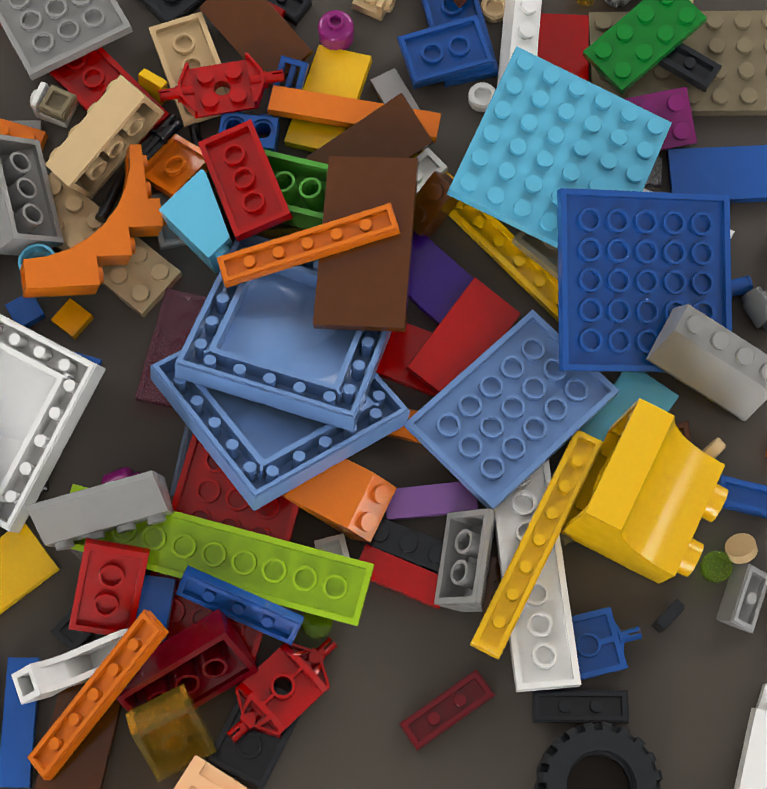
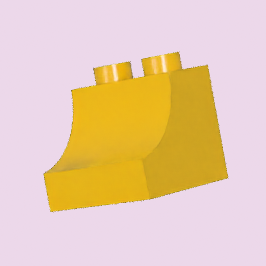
M639 398L609 428L603 441L604 443L560 534L660 584L674 577L676 573L685 577L692 573L704 548V544L693 539V535L701 518L709 522L715 520L726 501L728 489L717 484L725 464L707 455L688 441L677 428L674 415Z

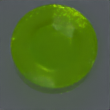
M711 551L700 562L702 576L712 583L725 581L733 570V563L727 554L722 551Z
M306 612L303 614L302 628L309 637L321 639L331 632L333 627L332 619Z

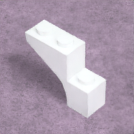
M128 628L111 633L59 656L31 663L11 674L21 705L52 697L71 686L86 683L127 632Z

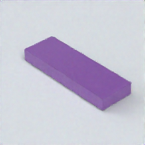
M461 482L397 488L386 509V517L389 521L444 516L451 512L478 510L477 498Z

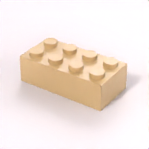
M120 75L117 79L110 82L105 94L99 101L89 107L87 115L83 120L69 131L68 137L62 145L51 152L49 160L45 165L67 186L92 199L125 161L124 156L129 144H139L165 112L141 90Z

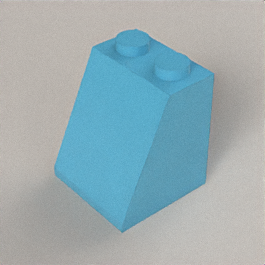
M201 169L159 211L168 228L211 270L217 273L220 270L217 257L228 254L233 243L206 172Z

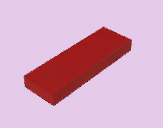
M365 544L359 560L375 564L371 577L372 582L435 609H440L439 605L434 604L438 574Z

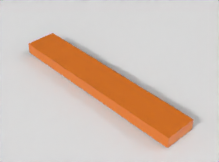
M273 85L267 112L268 115L350 128L384 104ZM413 109L433 142L436 143L441 113Z
M388 203L217 257L224 285L228 288L400 234V230L392 205Z
M145 609L142 611L28 755V760L44 780H52L169 633L151 611Z

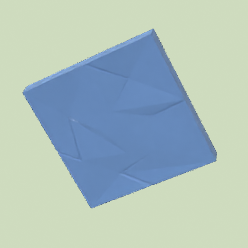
M257 235L239 242L235 239L229 253L267 242L271 239ZM319 259L228 288L224 285L220 271L177 357L175 377L353 432L392 331L314 329L313 315Z
M180 351L150 365L152 382L254 511L405 426L410 410L377 373L374 376L354 431L351 432L276 409L263 403L250 401L176 378L175 362Z

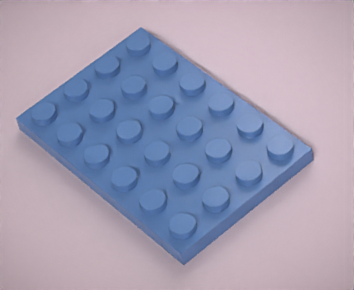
M531 310L406 421L405 428L486 508L495 510L569 441L578 430L585 426L616 397L620 390L600 372L559 371V333L534 310Z

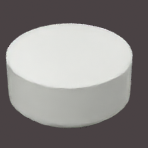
M485 82L473 85L468 95V102L471 108L478 112H485L495 92V88Z

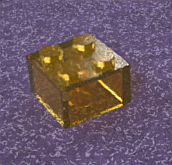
M184 683L125 713L131 736L158 782L188 767L195 755L203 759L217 752L209 729Z

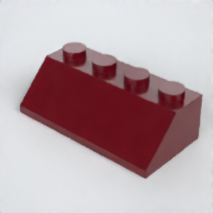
M217 609L159 644L116 700L151 736L258 672V668L235 626L220 609Z

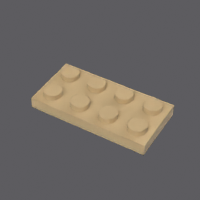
M202 11L148 27L170 88L178 85L177 82L187 62L189 63V69L221 64ZM220 87L215 93L226 95L230 90L226 87ZM174 99L184 127L221 116L215 115L195 119L182 103H178V99Z

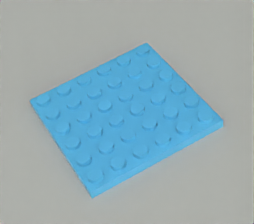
M516 46L447 191V195L558 248L557 190L560 188L643 191L672 122Z

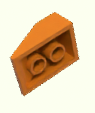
M345 459L283 494L282 497L340 533H344L348 538L371 542L397 487L374 472Z

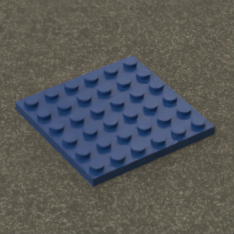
M560 188L557 190L559 371L666 373L647 361L646 358L672 309L686 304L693 306L732 332L730 195Z

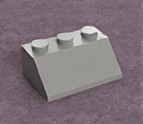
M487 508L447 513L434 600L435 605L459 612H483L492 541L494 538V510Z

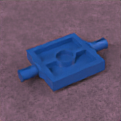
M611 607L572 616L581 681L628 669L624 655V643L642 639V634L638 633L640 632L639 626L620 630L615 623Z

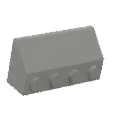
M0 134V254L19 256L22 250L33 244H44L50 248L61 246L64 240L40 141Z
M689 304L672 309L646 360L740 420L746 421L767 400V354Z
M153 470L27 505L29 515L44 545L55 547L56 551L72 548L75 546L74 541L84 538L104 539L105 533L117 530V534L133 531L136 529L135 524L147 521L148 525L158 524L167 520L166 515L174 513L166 479Z

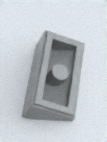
M734 563L716 620L748 633H753L767 590V573L750 563Z

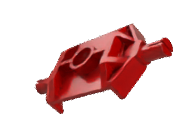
M245 53V60L189 69V63L187 62L177 82L178 85L174 88L159 89L158 91L160 102L178 99V103H182L191 115L197 119L257 109L265 89L268 88V84L285 82L283 69L271 72L263 71L257 62L248 53ZM220 87H226L230 90L226 95H218L215 91Z
M327 637L317 649H309L292 643V645L284 643L258 667V672L246 678L235 688L241 716L239 717L240 721L226 732L227 736L236 743L248 730L252 729L279 738L286 728L325 691L329 690L330 685L323 661L327 655L337 648L336 643L332 642L330 637ZM279 679H286L291 683L292 690L286 695H279L274 690V683Z

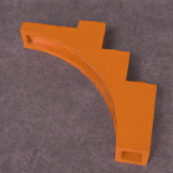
M129 144L124 156L125 180L121 199L108 220L97 231L70 249L49 256L23 259L20 268L23 298L96 294L100 284H103L104 281L102 266L127 265L131 256L135 254L134 237L158 236L163 226H166V222L159 211L161 208L160 198H151V184L146 182L145 172L148 169L147 156L142 155L141 144Z

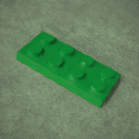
M643 0L583 51V57L622 95L664 57L705 24L707 17L690 0Z

